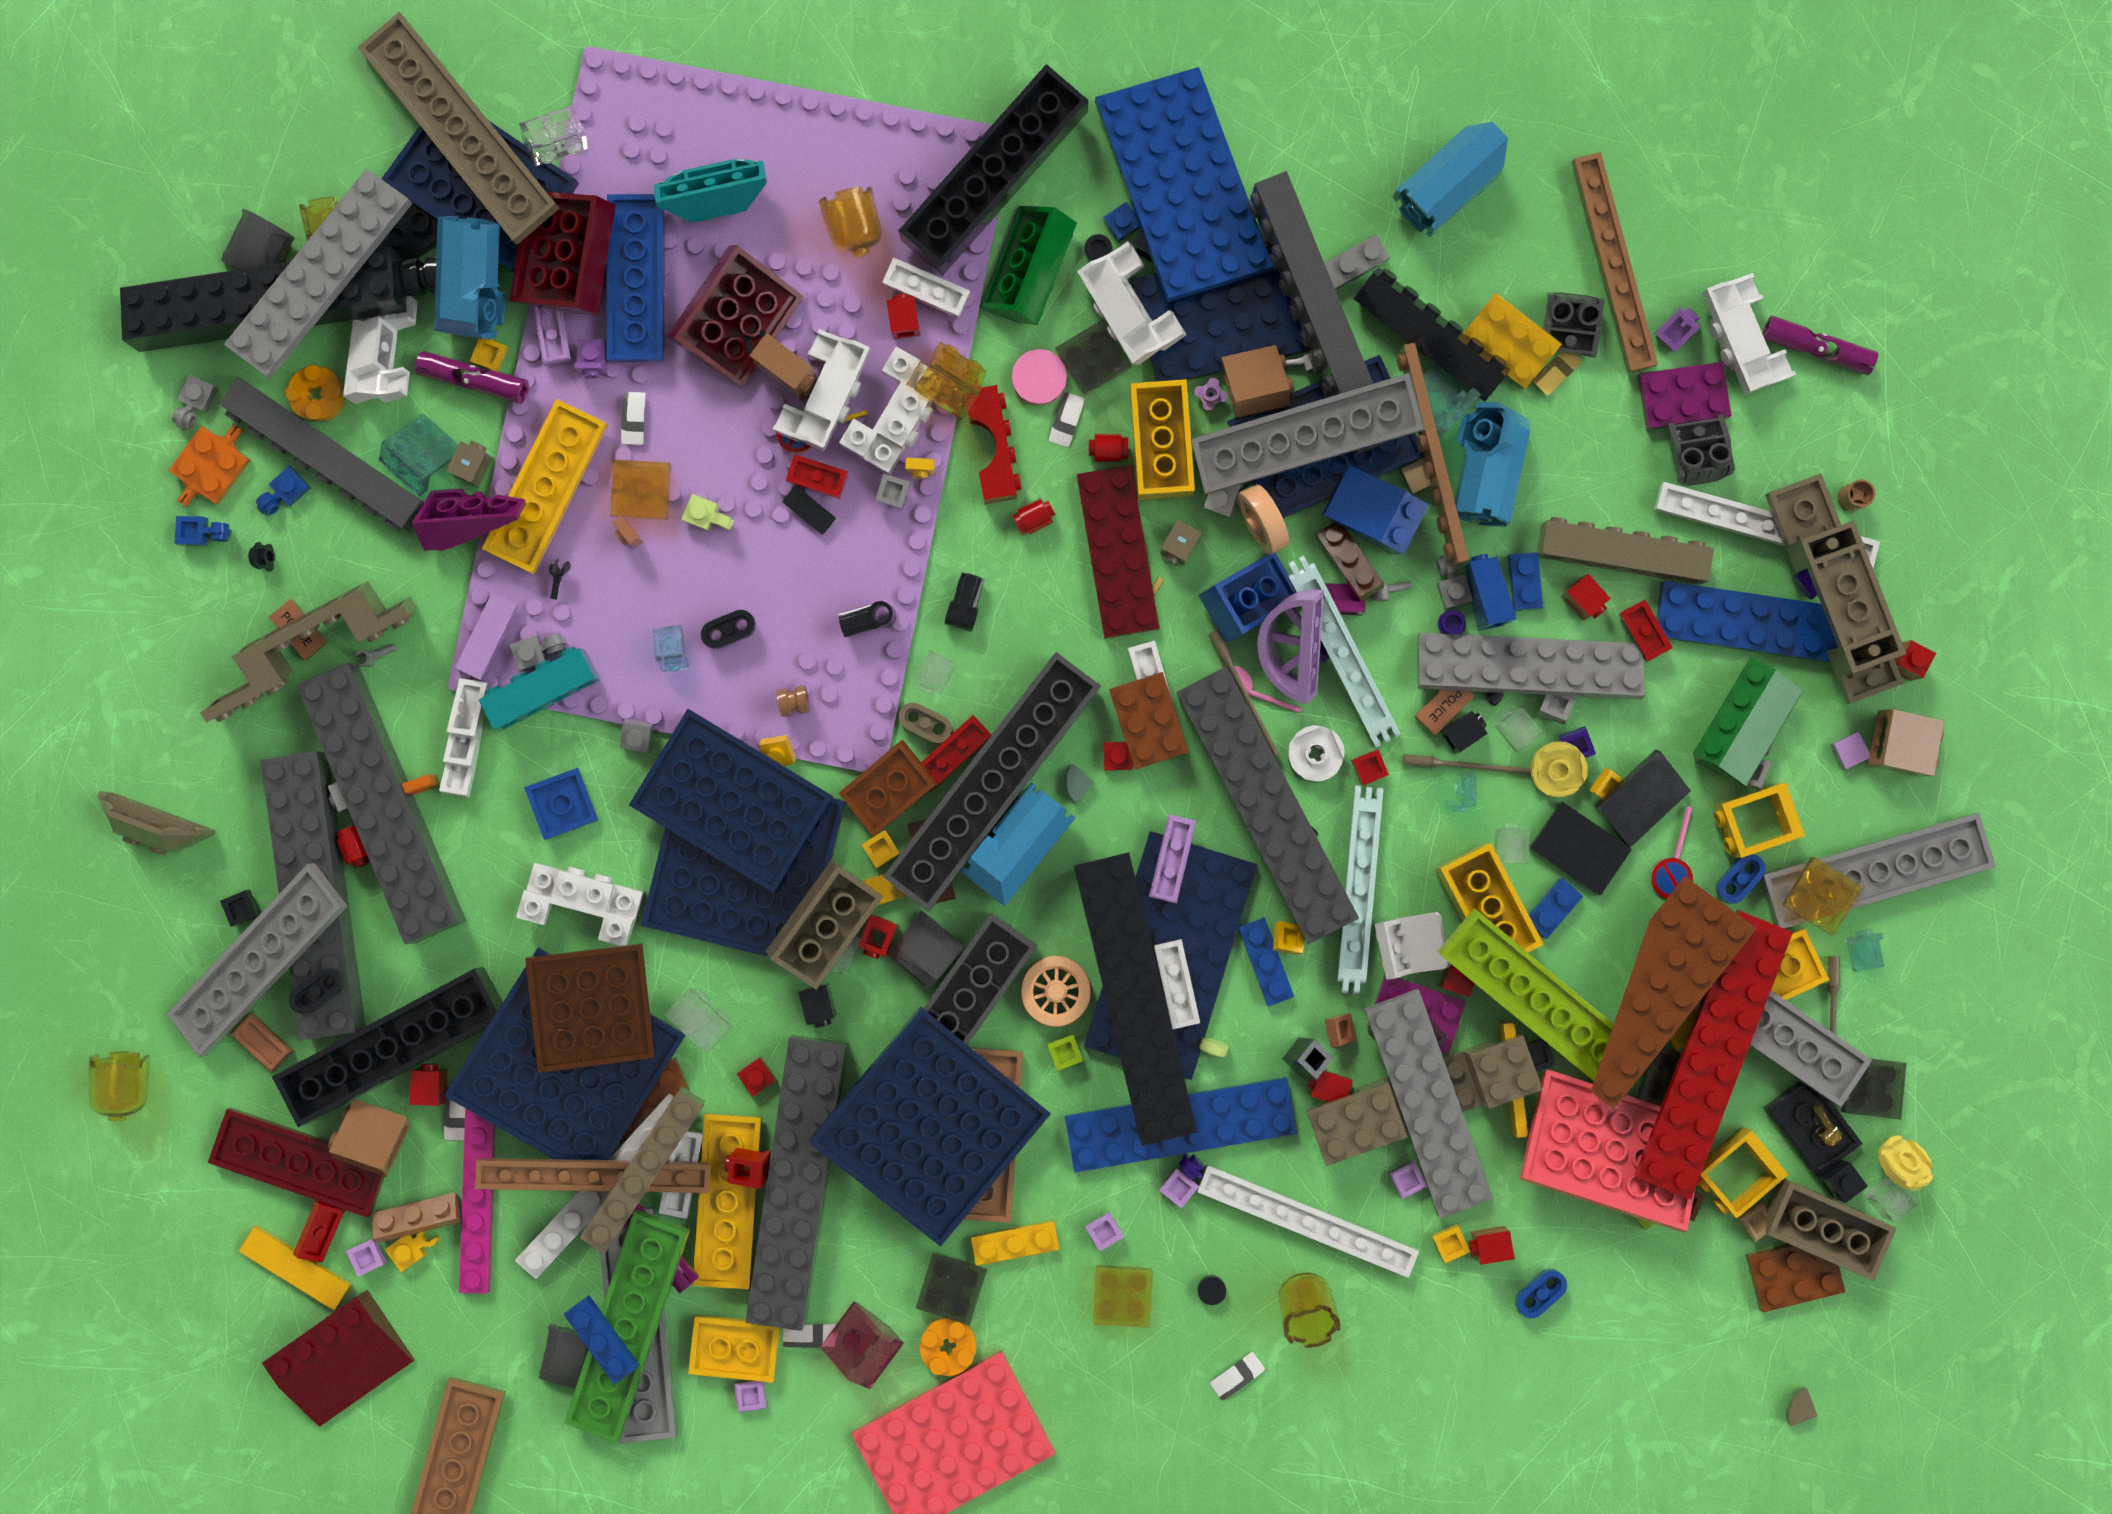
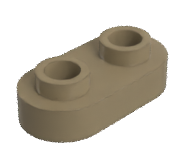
M908 703L899 712V721L905 729L933 743H943L952 734V725L946 717L918 703ZM910 713H918L919 718L916 722L909 721L908 716ZM942 725L944 728L943 733L940 735L934 734V726Z

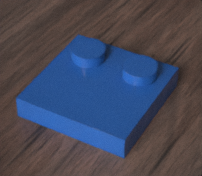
M579 768L524 787L544 840L598 821Z

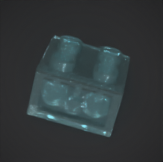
M1434 364L1423 377L1440 439L1481 394L1474 387L1467 393L1437 364Z
M420 414L382 441L379 461L420 497L428 491L431 475L451 461L458 444L425 414Z

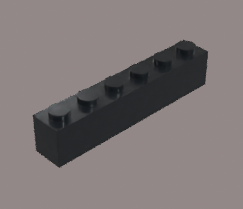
M1377 268L1353 299L1410 344L1415 343L1416 349L1485 402L1509 373L1510 369L1506 367V361L1500 356H1492L1484 350L1485 345L1474 337L1470 339L1462 332L1463 328L1453 320L1447 321L1440 315L1441 311L1431 303L1426 304L1418 298L1419 294L1413 288L1402 286L1396 281V275L1390 270Z

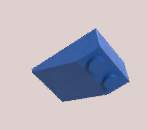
M1347 465L1322 515L1390 554L1404 555L1429 504L1405 490Z
M1274 553L1264 556L1198 596L1227 644L1261 624L1268 614L1285 598L1297 592L1288 577L1286 569L1277 554Z

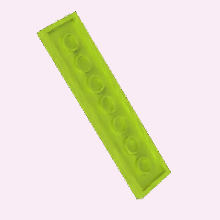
M1474 908L1437 952L1594 1081L1614 1024Z

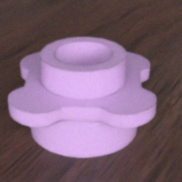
M1210 378L1207 384L1196 387L1194 391L1195 396L1200 399L1203 409L1206 411L1213 410L1219 402L1224 403L1227 400V393L1221 390L1219 381L1216 378ZM1212 392L1214 395L1210 397L1208 393Z

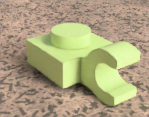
M694 494L691 495L681 519L706 531L710 530L712 524L730 531L734 523L731 517L717 513L720 507L717 503Z

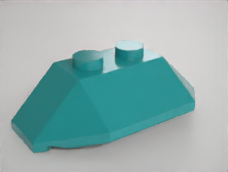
M732 159L682 170L668 177L664 182L654 184L656 205L691 223L747 211L767 184L764 162L759 160L754 162L747 159Z

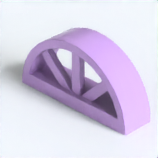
M1304 590L1285 598L1268 614L1258 634V656L1266 676L1283 694L1304 704H1308L1317 694L1324 590ZM1302 606V616L1295 607ZM1283 611L1301 631L1300 636L1275 631L1277 620ZM1275 642L1299 646V654L1283 664L1277 652ZM1297 665H1299L1298 678L1290 672Z

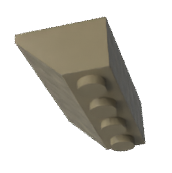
M832 859L770 944L766 953L770 960L817 990L883 896Z
M1784 1178L1775 1186L1768 1201L1767 1235L1870 1280H1875L1897 1228L1883 1220Z

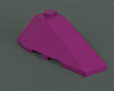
M463 489L431 490L413 520L412 526L424 551H443L517 521L526 502L522 498L502 495L488 498L485 497L483 492H475L473 495L465 494Z

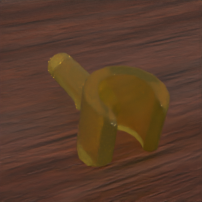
M1818 1105L1815 1109L1824 1127L1827 1129L1820 1134V1137L1828 1146H1834L1841 1140L1842 1134L1829 1121L1822 1105Z

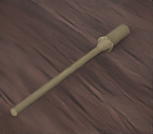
M1215 630L1209 633L1208 636L1220 657V661L1229 668L1274 757L1280 755L1233 666L1232 654H1230L1220 632Z
M1403 754L1402 758L1403 765L1429 767L1430 769L1439 766L1530 774V768L1445 761L1435 758L1434 755Z
M1828 956L1829 981L1826 986H1828L1831 996L1830 1031L1836 1035V998L1839 987H1841L1840 957Z

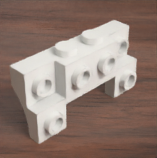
M1127 241L1111 253L1090 261L1077 272L1096 302L1093 304L1094 309L1101 318L1105 317L1108 322L1107 330L1115 341L1118 340L1132 364L1140 365L1159 350L1165 351L1186 336V333L1174 313L1170 310L1153 321L1127 280L1145 266L1132 244Z
M1753 273L1738 279L1722 282L1707 288L1702 293L1713 318L1709 321L1711 324L1710 333L1713 339L1718 341L1720 345L1723 363L1729 367L1731 372H1736L1745 395L1796 375L1795 371L1792 372L1785 356L1787 353L1786 349L1769 355V348L1750 306L1763 299V295H1759L1753 281V277H1755Z
M412 296L406 297L407 312L353 320L343 396L352 403L357 404L374 398H379L386 403L407 396L410 372L404 367L393 369L398 330L416 324L418 301Z
M819 329L812 348L808 352V357L825 365L806 403L804 411L784 404L777 423L773 427V431L798 443L799 441L804 442L824 452L834 429L837 428L839 422L844 423L848 416L850 408L846 406L850 398H856L860 390L859 375L870 354V347L855 340L841 338Z
M895 347L882 372L900 384L875 427L871 429L853 419L839 442L840 445L888 475H891L907 446L912 447L919 435L917 429L921 422L926 423L933 412L931 405L946 381L945 376L922 364L919 359L898 347Z
M534 863L527 890H524L516 918L546 925L552 904L603 917L598 940L620 946L628 945L646 892L611 883L612 877L597 873L594 878L585 876V870L568 866L566 871Z

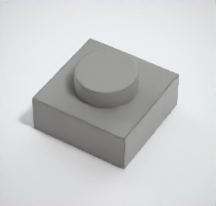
M883 474L875 501L903 510L911 482Z
M1545 695L1538 715L1564 725L1576 697Z
M626 718L622 725L620 748L648 753L651 747L653 724Z
M337 782L329 785L330 794H328V798L332 807L337 809L338 812L348 813L349 810Z

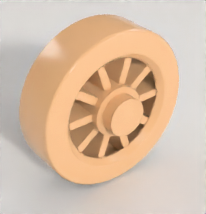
M1254 484L1239 492L1237 495L1239 510L1258 546L1269 555L1289 545L1287 527L1279 509L1268 492L1259 484Z
M1047 956L1036 961L1026 971L1021 984V999L1028 1014L1037 1022L1050 1027L1066 1026L1078 1020L1086 1011L1091 999V984L1087 973L1076 961L1065 956ZM1055 969V979L1051 980L1045 971ZM1058 969L1068 972L1062 980L1058 979ZM1041 974L1048 982L1046 985L1036 981ZM1072 975L1077 983L1066 986L1065 982ZM1034 985L1045 989V992L1034 995ZM1078 987V996L1067 993V990ZM1046 996L1047 1000L1040 1008L1035 999ZM1066 997L1076 1000L1071 1009L1064 1000ZM1050 1001L1054 1003L1053 1014L1044 1011ZM1061 1002L1067 1011L1057 1014V1003Z

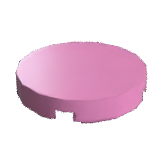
M1036 349L1028 351L1019 357L1013 366L1012 382L1014 390L1022 400L1029 404H1050L1061 396L1066 387L1067 373L1065 365L1057 355L1049 350Z

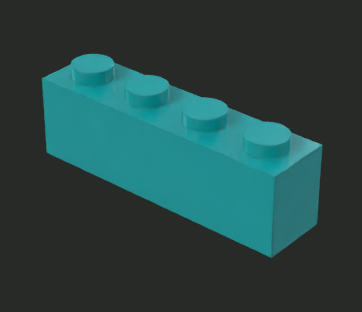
M570 647L560 653V658L552 662L545 660L537 664L535 671L527 675L523 672L509 679L510 684L502 688L498 685L484 692L486 696L478 700L493 730L503 731L600 681L586 650Z

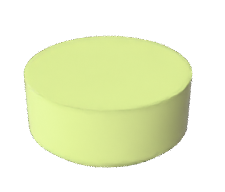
M1205 1037L1202 1038L1199 1048L1208 1054L1224 1057L1227 1055L1229 1045L1222 1041Z

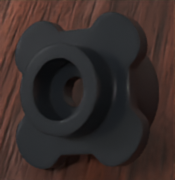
M256 542L248 553L251 566L258 570L265 568L266 571H272L275 561L273 546L271 544L262 545L261 542Z

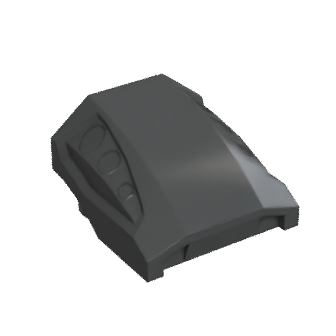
M243 208L242 217L223 252L221 261L237 270L285 263L295 238L275 224Z
M1547 292V306L1543 329L1562 343L1556 352L1596 358L1602 329L1604 299L1572 293Z
M1718 415L1715 419L1674 425V422L1668 423L1667 432L1676 463L1678 483L1688 486L1719 481L1733 474L1735 465L1732 456L1731 438L1724 415Z
M922 911L887 955L930 991L965 946Z
M551 1323L548 1327L547 1344L539 1379L576 1388L588 1348L574 1329L557 1327L556 1324Z

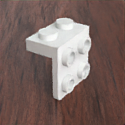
M1438 912L1395 918L1375 924L1376 938L1380 947L1386 980L1412 973L1446 969L1451 966V963L1437 952L1446 942L1441 915Z

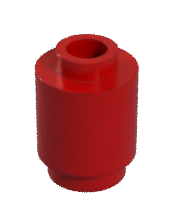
M1094 434V439H1089V456H1094V462H1121V459H1128V437H1121V434Z
M1039 498L1018 509V513L1013 515V518L1022 535L1027 533L1031 535L1054 523L1051 517L1056 514L1049 500L1043 503L1042 499Z
M355 825L336 833L338 836L336 842L346 866L353 865L354 869L370 863Z

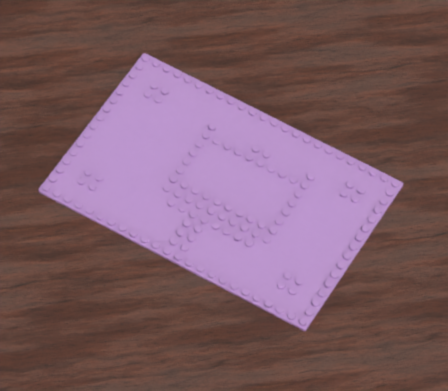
M590 46L584 49L559 165L562 171L576 179L579 183L572 194L597 195L607 200V194H655L654 184L664 182L668 177L682 170L732 159H747L754 162L757 160L763 161L767 184L747 211L734 215H725L707 221L691 223L665 211L664 362L607 361V374L599 375L597 379L583 378L582 375H579L574 370V363H577V339H606L607 341V263L598 316L564 312L572 356L571 362L549 366L543 365L533 306L529 305L514 375L528 380L529 391L523 403L519 404L512 401L508 403L488 498L497 495H509L556 399L606 422L608 427L535 575L482 550L490 532L480 536L449 678V689L457 690L459 678L488 683V689L498 685L502 688L510 684L509 679L523 672L527 675L536 670L534 667L522 672L518 671L510 644L537 635L543 645L545 637L560 633L567 643L564 645L565 649L575 647L576 649L586 650L600 681L547 707L546 709L619 724H623V721L627 718L652 723L654 731L672 734L686 710L690 709L760 752L759 743L761 739L788 735L796 759L864 772L890 750L999 213L943 276L900 240L898 230L991 127V124ZM729 245L741 247L804 296L776 337V340L812 366L817 378H819L825 364L808 357V352L812 348L819 329L841 338L855 340L870 347V354L859 375L860 390L856 398L851 397L846 406L850 408L848 415L863 410L868 412L866 416L856 418L855 420L873 429L900 383L882 372L895 347L916 357L922 364L945 376L946 381L931 405L933 412L926 423L921 422L917 429V432H919L917 440L912 447L907 446L890 475L911 482L903 510L875 501L883 474L886 473L840 445L839 442L852 420L838 424L824 452L815 447H811L803 453L788 452L780 446L773 427L777 423L784 404L804 411L809 399L805 396L801 402L757 369V367L744 386L740 388L666 337ZM893 257L969 290L970 296L960 318L958 319L915 300L921 336L893 340L886 300H890L892 296L901 293L882 284ZM624 392L646 393L643 445L621 443ZM794 454L848 471L847 480L840 499L798 486L836 517V520L823 535L782 502L795 486L786 482ZM906 457L934 459L936 463L935 475H929L928 479L912 478V474H907L905 469ZM694 494L717 503L720 506L717 513L724 514L734 520L731 530L728 531L712 524L710 530L706 531L681 520L691 495ZM620 516L625 518L643 540V543L636 548H633L629 543L624 546L614 534L617 528L612 522ZM559 558L558 566L561 570L563 564L567 561L570 562L571 568L569 572L562 576L558 597L555 600L550 598L553 576L549 572V566ZM491 593H494L519 605L483 681L456 669L455 666ZM876 601H884L894 607L897 617L892 626L844 637L838 614L872 605ZM881 607L876 611L878 622L885 621L889 616V611L886 607ZM736 610H746L754 616L756 630L746 639L722 649H711L701 639L702 627L709 621ZM746 620L739 621L738 629H745L747 627ZM720 631L712 633L713 640L716 641L721 638ZM548 651L544 652L546 659L551 662L561 657L560 653L549 655ZM805 685L809 697L810 713L801 714L793 710L791 716L781 717L777 701V690L786 688L791 693V690H794L796 686Z

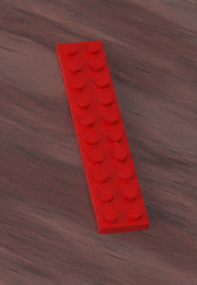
M1737 910L1735 913L1757 929L1702 998L1634 1175L1637 1178L1690 1200L1694 1194L1793 932L1740 910Z

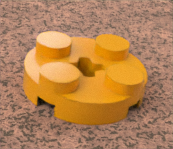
M308 365L306 368L301 369L292 377L289 386L285 390V396L289 401L291 409L298 416L310 422H325L333 419L341 412L345 404L342 380L325 367ZM320 387L322 389L320 391L321 399L314 398L311 400V391L313 389L317 390Z
M952 1316L940 1317L932 1321L923 1332L919 1347L920 1355L924 1364L933 1374L953 1376L965 1371L972 1364L977 1342L972 1328L967 1323L957 1320V1318ZM945 1339H948L950 1343L955 1342L956 1347L952 1349V1353L941 1350L940 1347L944 1345Z

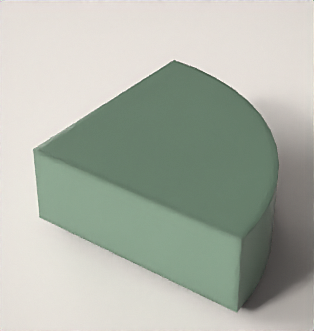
M1072 764L1067 773L1066 786L1070 797L1077 804L1094 781Z

